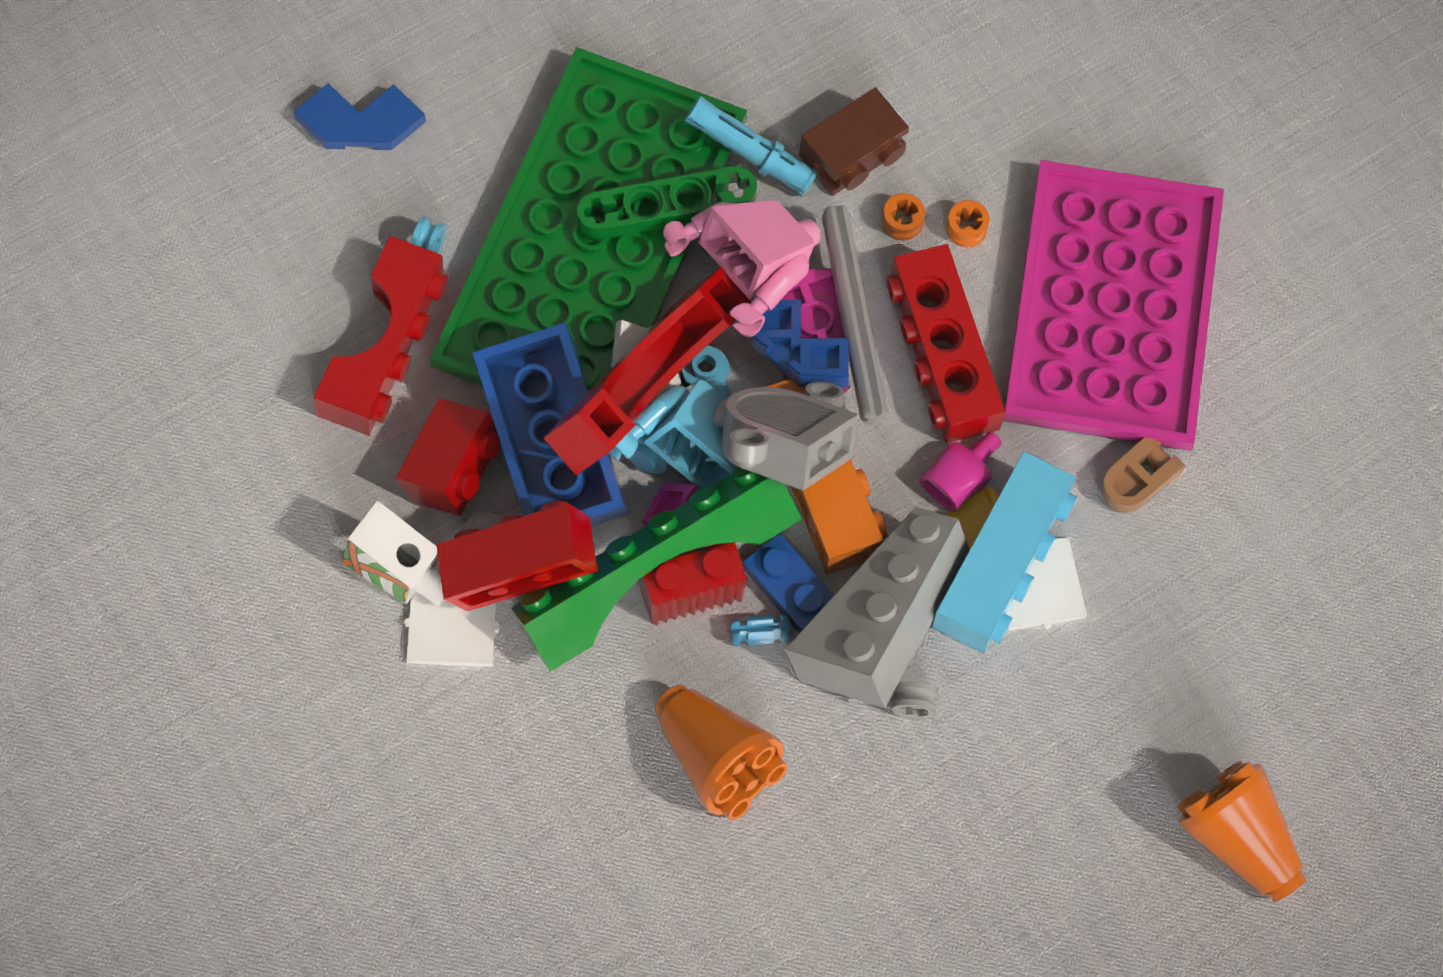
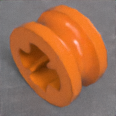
M900 193L890 197L885 203L882 217L883 229L887 235L900 241L911 240L921 232L924 223L925 208L923 203L916 196L908 193ZM906 210L905 215L911 212L913 214L911 223L901 224V218L896 222L894 220L896 211Z
M963 200L954 204L950 209L946 224L948 237L953 243L961 247H975L980 244L987 234L990 222L989 212L982 204L973 200ZM974 218L977 220L975 230L970 226L961 229L959 227L960 219L969 221Z

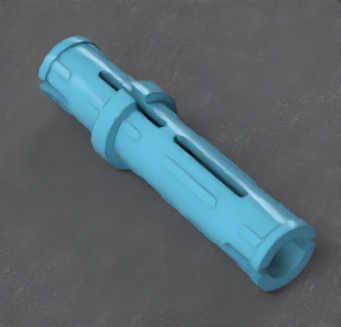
M702 96L698 97L685 117L684 121L700 129L712 139L758 167L756 172L764 177L767 174L772 176L800 196H803L817 175V170L812 169L784 151L783 144L778 141L772 143L740 121L715 107Z

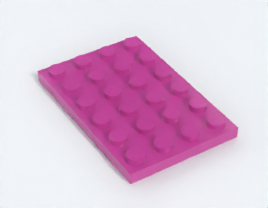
M1040 160L1003 421L1140 442L1146 437L1160 441L1161 446L1192 450L1195 443L1224 189Z

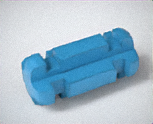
M780 614L779 619H773V615L748 616L746 621L739 622L738 617L731 619L730 635L732 644L740 646L742 641H747V646L774 644L775 639H781V643H786L790 637L787 615Z

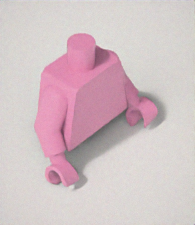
M774 200L748 203L718 202L690 218L692 222L685 226L679 221L669 222L664 228L663 236L666 239L665 248L670 256L680 254L691 240L701 236L700 245L723 268L750 301L753 300L750 304L742 303L734 307L730 312V315L739 322L732 326L747 337L755 336L765 323V316L763 314L767 310L772 311L781 299L808 274V260L813 247L820 241V231L816 222L812 219L797 222L780 202Z

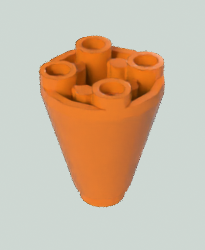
M680 684L667 690L658 700L655 706V713L659 716L660 726L702 805L709 812L715 815L724 814L729 820L740 818L750 808L752 799L765 786L776 784L787 772L788 765L782 759L784 754L783 744L776 736L698 691L687 689L684 685Z
M1240 760L1226 768L1216 777L1221 783L1220 785L1205 793L1200 789L1177 805L1182 814L1179 818V823L1187 833L1262 895L1268 894L1273 902H1277L1294 892L1306 881L1305 876L1300 871L1303 866L1264 769L1259 763L1252 765L1248 761L1243 764Z

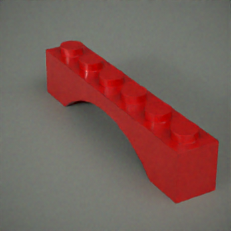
M719 267L689 289L544 437L546 442L575 475L581 473L611 452L635 426L639 415L653 398L694 357L736 320L730 315L732 309L742 303L750 304L751 301L731 280L723 268Z

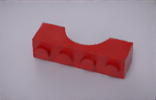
M389 236L371 274L373 295L386 307L391 316L389 326L383 337L368 350L351 356L332 357L313 397L317 417L370 436L376 421L379 423L385 421L392 404V396H389L393 384L395 380L398 382L404 380L411 362V355H408L412 343L414 340L420 342L423 339L430 320V315L426 313L432 300L440 301L448 282V275L444 274L443 257L441 254Z

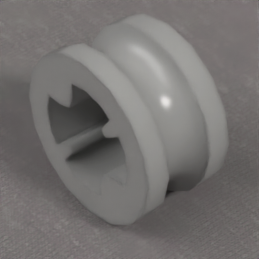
M918 681L899 682L894 691V695L898 697V700L892 703L893 713L911 719H927L936 715V706L931 703L938 695V689L935 686Z

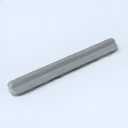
M842 205L830 206L824 209L822 222L844 336L849 338V362L860 419L867 424L879 423L885 420L888 410L849 212Z

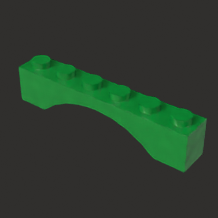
M737 466L729 477L714 486L709 485L698 489L691 495L689 501L674 510L663 511L652 517L646 527L631 536H622L612 541L604 552L596 556L597 572L526 593L522 597L521 602L511 607V610L536 654L551 672L592 647L603 622L617 601L637 580L659 564L683 552L711 544L733 542L762 544L802 520L784 483Z

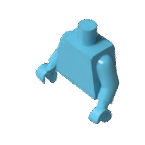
M696 380L687 388L680 385L667 388L646 406L639 415L635 426L610 453L618 462L621 453L627 459L631 458L638 447V439L646 434L643 443L699 489L709 485L714 486L732 475V471L737 467V465L731 463L722 454L723 428L715 424V414L719 404L724 399L730 397L729 387L717 380H710L708 382Z

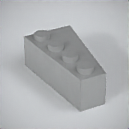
M915 507L785 649L800 682L882 708L886 707L970 551L957 518Z

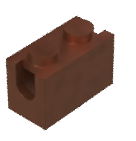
M875 87L801 135L799 157L806 165L818 171L816 178L830 195L834 196L844 188L852 190L858 187L868 177L869 172L881 164L889 166L895 163L905 153L906 142L902 137L909 132V126Z

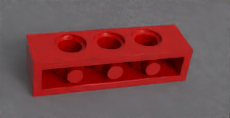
M944 244L895 256L891 274L886 276L887 292L893 304L899 302L903 317L899 319L901 334L906 345L913 344L917 359L913 361L915 376L920 387L927 386L931 401L928 402V413L933 428L935 430L941 428L946 444L987 434L989 431L1000 430L1005 409L949 245ZM921 298H931L939 305L928 308L922 306L918 300ZM944 339L950 342L953 348L942 350L935 347L932 341ZM958 381L963 383L968 390L954 392L946 386V383Z

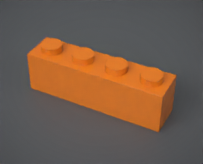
M791 379L766 386L787 389L805 395V387H799ZM851 459L804 491L791 486L825 575L865 563L884 542V539L888 537L881 513L879 511L872 512L867 500V496H870L867 477L861 468L855 470Z

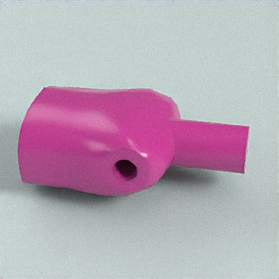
M989 431L971 449L958 442L950 443L935 463L919 477L921 486L944 508L951 512H956L971 496L981 491L992 479V471L985 464V461L1002 445L1001 439L994 432Z

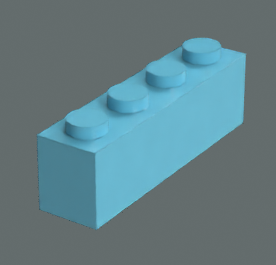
M1025 451L1023 452L940 604L932 628L985 654L991 640L999 644L1001 643L1013 617L1006 614L1013 599L1020 603L1023 602L1035 578L1028 574L1035 559L1041 562L1045 561L1056 539V536L1049 533L1056 519L1065 523L1077 500V496L1071 494L1075 476Z

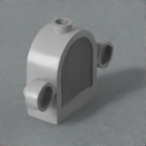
M819 381L807 384L805 395L787 389L772 387L740 390L719 404L715 414V424L723 428L721 451L727 460L742 469L804 491L853 458L859 414L842 408L844 390L840 386L830 382Z

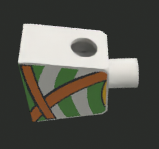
M376 501L349 536L342 563L402 603L407 604L416 591L438 607L444 602L440 571L434 568L438 559L437 547L387 507ZM401 563L408 564L411 567H404Z

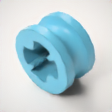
M422 216L417 223L410 243L439 254L446 236L447 224L439 222L437 225H432L430 218Z

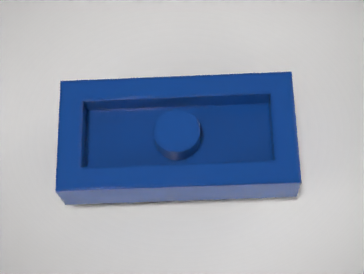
M781 533L743 561L744 571L779 612L787 615L789 623L798 634L834 597V594Z

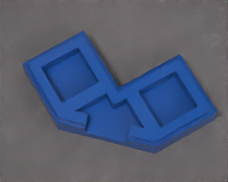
M329 83L294 111L295 120L326 149H345V146L373 147V150H393L426 122L425 113L394 84L360 113Z
M781 300L772 311L767 310L763 314L765 316V323L760 331L753 336V349L799 387H806L809 383L819 381L830 382L840 387H849V338H801V300Z

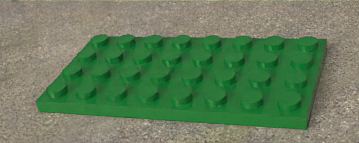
M576 47L430 356V366L483 386L472 354L473 352L566 323L571 332L590 391L611 369L616 322L624 320L645 328L651 327L656 323L692 240L676 256H670L665 248L664 228L603 240H593L582 234L577 226V206L579 201L586 194L595 191L725 168L732 151L700 129L684 121L685 117L699 96H702L715 107L745 124L747 119V110ZM710 186L711 198L715 191V186ZM687 189L678 194L677 200L678 203L686 208H694L702 203L703 197L698 191ZM639 198L631 205L632 211L641 217L652 215L658 208L656 203L648 198ZM618 203L619 220H624L623 203ZM600 209L591 210V217H594L596 223L604 222L605 215H602Z

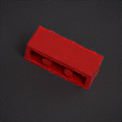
M556 501L543 505L540 508L541 511L526 516L512 515L503 517L497 521V525L482 530L467 529L457 532L454 535V539L436 544L443 599L468 612L597 572L590 516L567 502Z

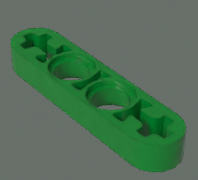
M730 166L595 191L586 194L579 201L577 206V226L586 237L593 240H603L662 229L669 222L673 221L688 224L692 222L690 218L716 204L711 203L710 186H715L716 203L755 202L757 180L748 169L741 166ZM737 183L739 189H743V196L734 197L733 192L728 191L729 184ZM693 189L702 195L703 201L697 207L686 208L678 203V194L684 190ZM639 198H648L654 201L658 208L652 215L641 217L632 211L631 205ZM618 203H623L624 220H619ZM600 209L602 215H605L604 222L596 223L594 217H591V210Z

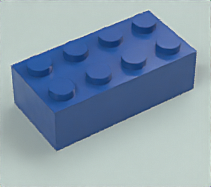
M566 323L473 352L472 354L523 515L526 516L539 512L543 505L556 501L567 502L589 515L591 526L629 514L610 453L578 475H575L544 439L559 421L589 392L578 353Z

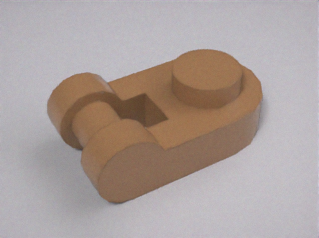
M1144 437L1105 473L1101 486L1102 497L1107 505L1115 511L1124 513L1134 512L1175 480L1184 471L1186 465L1177 456L1171 458L1161 448L1160 441ZM1147 461L1157 471L1150 475L1140 464Z

